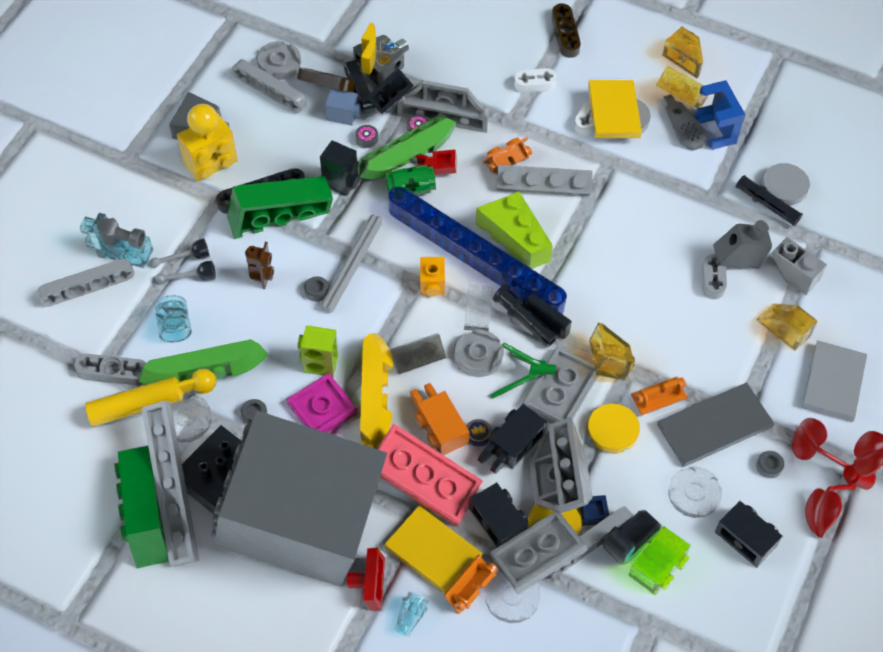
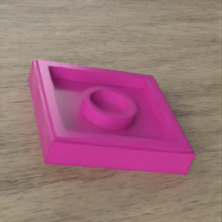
M330 373L286 399L288 406L304 426L326 433L358 414L356 406Z

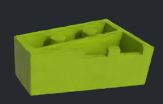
M520 192L476 208L475 225L480 229H485L495 242L499 241L508 249L507 252L528 270L551 262L553 244Z

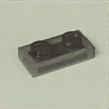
M438 333L390 349L398 374L446 358L440 334Z

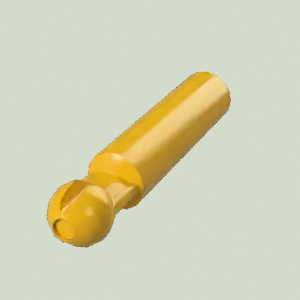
M199 369L194 372L191 379L179 381L174 376L91 400L85 403L87 416L92 427L140 414L142 413V407L158 402L170 401L171 404L181 402L184 394L196 391L200 394H208L216 386V377L208 369Z

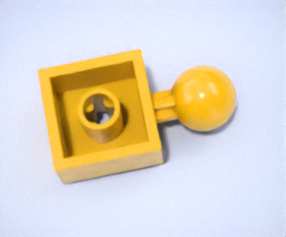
M197 104L192 107L187 116L190 128L178 133L177 138L183 164L198 182L224 168L230 167L238 162L233 132L221 116L217 114L216 110L208 104Z

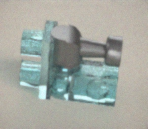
M98 213L96 219L86 216L80 225L81 233L88 234L85 240L86 246L95 249L100 258L105 259L108 256L112 260L128 259L133 266L144 268L153 251L150 237L146 236L144 230L134 228L132 231L120 228L116 219L113 217L111 219L107 218L106 214Z

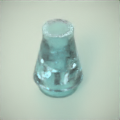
M408 592L407 596L402 598L394 630L410 637L411 632L428 610L426 607L428 600L418 594Z

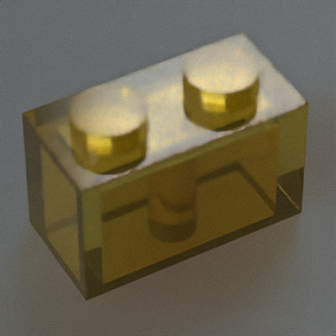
M668 65L656 84L659 88L696 108L702 107L708 97L699 93L700 87L704 86L703 84Z

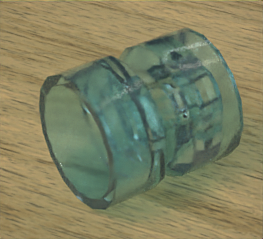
M171 295L157 300L154 308L156 320L158 321L159 338L170 343L180 342L189 338L192 334L190 318L188 317L189 311L186 299L181 296Z

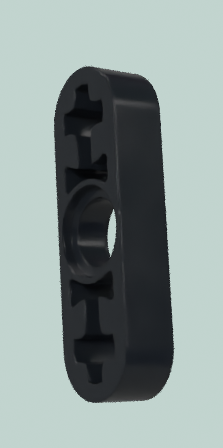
M353 59L343 62L346 77L355 80L353 93L358 94V103L361 104L362 113L375 112V106L366 98L371 92L357 61Z

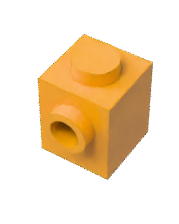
M420 257V295H445V257Z

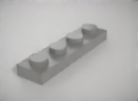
M498 165L497 189L591 195L593 170Z

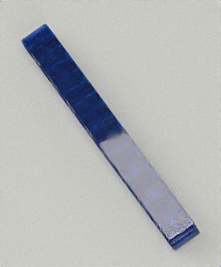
M396 187L390 190L388 195L389 213L394 218L500 286L509 284L511 291L519 298H523L526 303L527 298L534 293L562 314L564 313L567 294L563 288L407 189Z

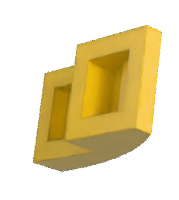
M369 23L361 38V69L363 73L369 75L373 70L376 60V30L373 23Z

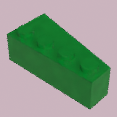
M325 176L249 185L242 184L233 186L227 219L233 237L237 239L243 237L242 233L251 230L255 234L263 232V227L273 224L281 227L287 225V223L295 218L302 221L328 214L333 196Z
M147 445L118 451L119 462L114 463L117 479L121 481V483L116 484L119 500L122 499L123 504H118L120 519L125 521V525L120 526L122 540L129 543L136 568L169 562L149 447Z

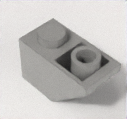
M788 237L772 251V256L786 282L805 295L821 280L827 266L826 263Z

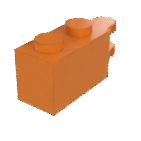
M428 383L424 385V388L429 398L423 400L416 389L410 392L417 408V414H415L416 421L421 429L425 428L427 431V440L431 448L437 449L442 455H446L469 444L470 432L446 391L437 394L432 384Z

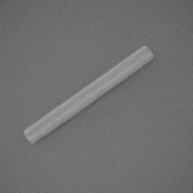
M373 214L369 217L321 302V309L328 313L334 311L382 225V218Z

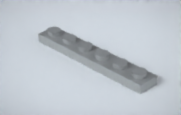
M162 401L142 407L170 567L200 561L170 401Z

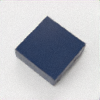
M606 495L592 496L593 498L587 505L579 507L583 526L597 525L610 516Z

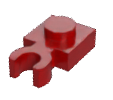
M456 149L433 151L432 157L427 155L416 156L418 164H422L416 166H432L434 175L457 173Z

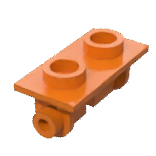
M517 137L507 142V147L500 149L498 146L487 152L488 156L482 163L484 164L489 161V171L491 173H498V165L512 166L508 159L510 157L514 165L528 159L529 155L532 154L531 148L524 144L528 137L521 140Z
M677 376L630 394L642 416L688 399L683 389L686 387L685 379Z
M477 555L444 594V597L457 614L471 607L470 604L481 593L479 590L485 588L491 579L497 576V567L492 563L487 565L482 557Z

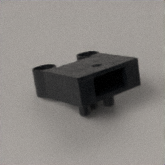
M222 425L182 463L187 493L214 515L218 499L223 497L227 474L229 470H233V458L237 446L242 444V440Z

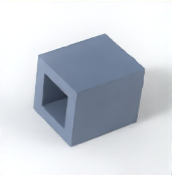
M331 88L325 104L326 120L353 125L355 117H359L361 112L358 94Z

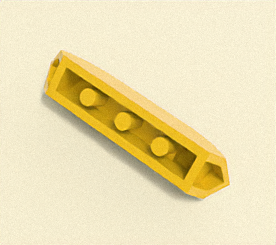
M370 333L363 339L360 435L361 443L376 449L389 431L393 413L386 410L388 409V394H383V387H388V371L393 368V359L389 347L382 337L377 333Z

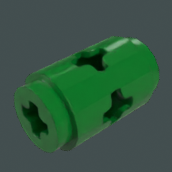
M427 165L396 169L391 170V173H386L389 197H407L431 193V190H436L432 166L427 167ZM413 178V184L408 185L409 179Z

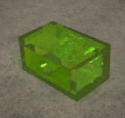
M663 526L633 563L628 576L656 595L661 588L666 590L675 578L672 574L677 568L682 570L690 559V556L687 554L691 545Z

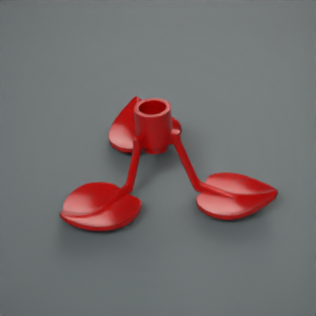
M806 418L797 427L792 441L794 455L800 460H810L817 451L845 468L843 477L848 483L846 485L829 486L826 491L817 488L807 499L805 505L806 521L811 531L817 537L823 538L825 532L835 523L841 512V497L834 491L847 489L854 491L856 487L869 490L875 484V472L883 465V434L876 431L864 433L855 444L854 455L856 459L853 461L854 464L850 465L820 447L827 439V429L821 421L815 418Z

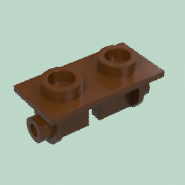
M265 241L263 248L249 246L245 251L249 277L254 281L262 282L263 289H266L268 280L272 281L274 276V266H271L272 253L269 252L268 242Z

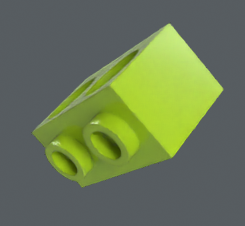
M306 325L304 335H299L297 349L300 350L299 362L303 363L304 373L322 376L330 373L334 377L339 357L337 330Z

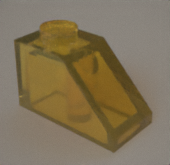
M681 26L665 40L662 56L695 78H698L703 65L700 38Z
M773 303L757 318L759 323L794 351L811 337L818 322L798 305Z
M598 323L589 339L596 375L625 380L629 371H632L635 365V357L632 355L631 347L603 323Z

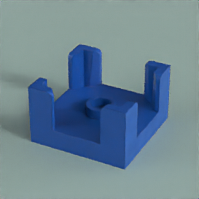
M727 80L701 86L700 95L708 96L714 94L712 105L695 109L693 116L700 124L714 120L723 135L722 137L708 140L711 150L737 144L745 112Z

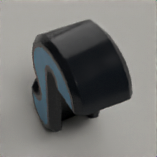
M640 510L620 530L614 526L604 539L603 548L620 565H625L634 559L647 543H651L659 535L662 525L646 510Z

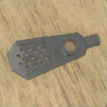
M672 94L663 96L667 102L666 112L673 124V129L680 144L691 151L703 148L708 132L682 102L676 101Z

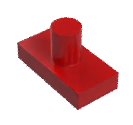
M378 547L367 548L365 571L348 572L347 574L348 588H364L363 601L371 611L382 610L385 557Z

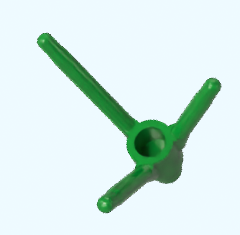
M503 343L502 347L510 351L511 356L530 364L529 375L492 393L491 398L500 396L530 380L538 378V376H545V374L555 375L556 365L546 364L547 361L534 359L513 346Z

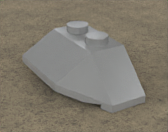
M423 80L398 100V116L410 118L417 114L424 115L429 120L435 117H444L455 121V127L487 133L488 114L469 88Z
M570 417L546 426L543 432L544 435L537 443L529 459L535 504L558 513H564L585 506L593 498L586 455L573 419Z

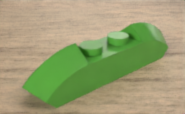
M435 117L363 156L359 160V177L365 179L386 178V173H391V170H396V167L408 164L409 159L412 157L424 155L428 152V149L432 152L438 150L451 136L456 122L444 117Z
M249 339L149 360L142 369L139 382L146 385L174 376L179 381L191 379L194 372L199 369L212 371L216 379H221L231 374L233 377L255 368L269 354L259 343Z

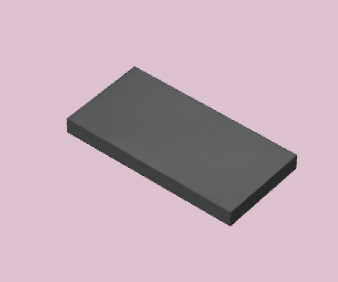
M746 382L659 420L657 426L682 466L685 467L773 428L774 422Z

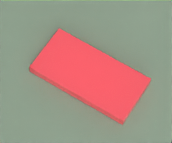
M393 423L377 448L387 452L380 478L454 526H457L469 507L470 498L476 494L483 480Z

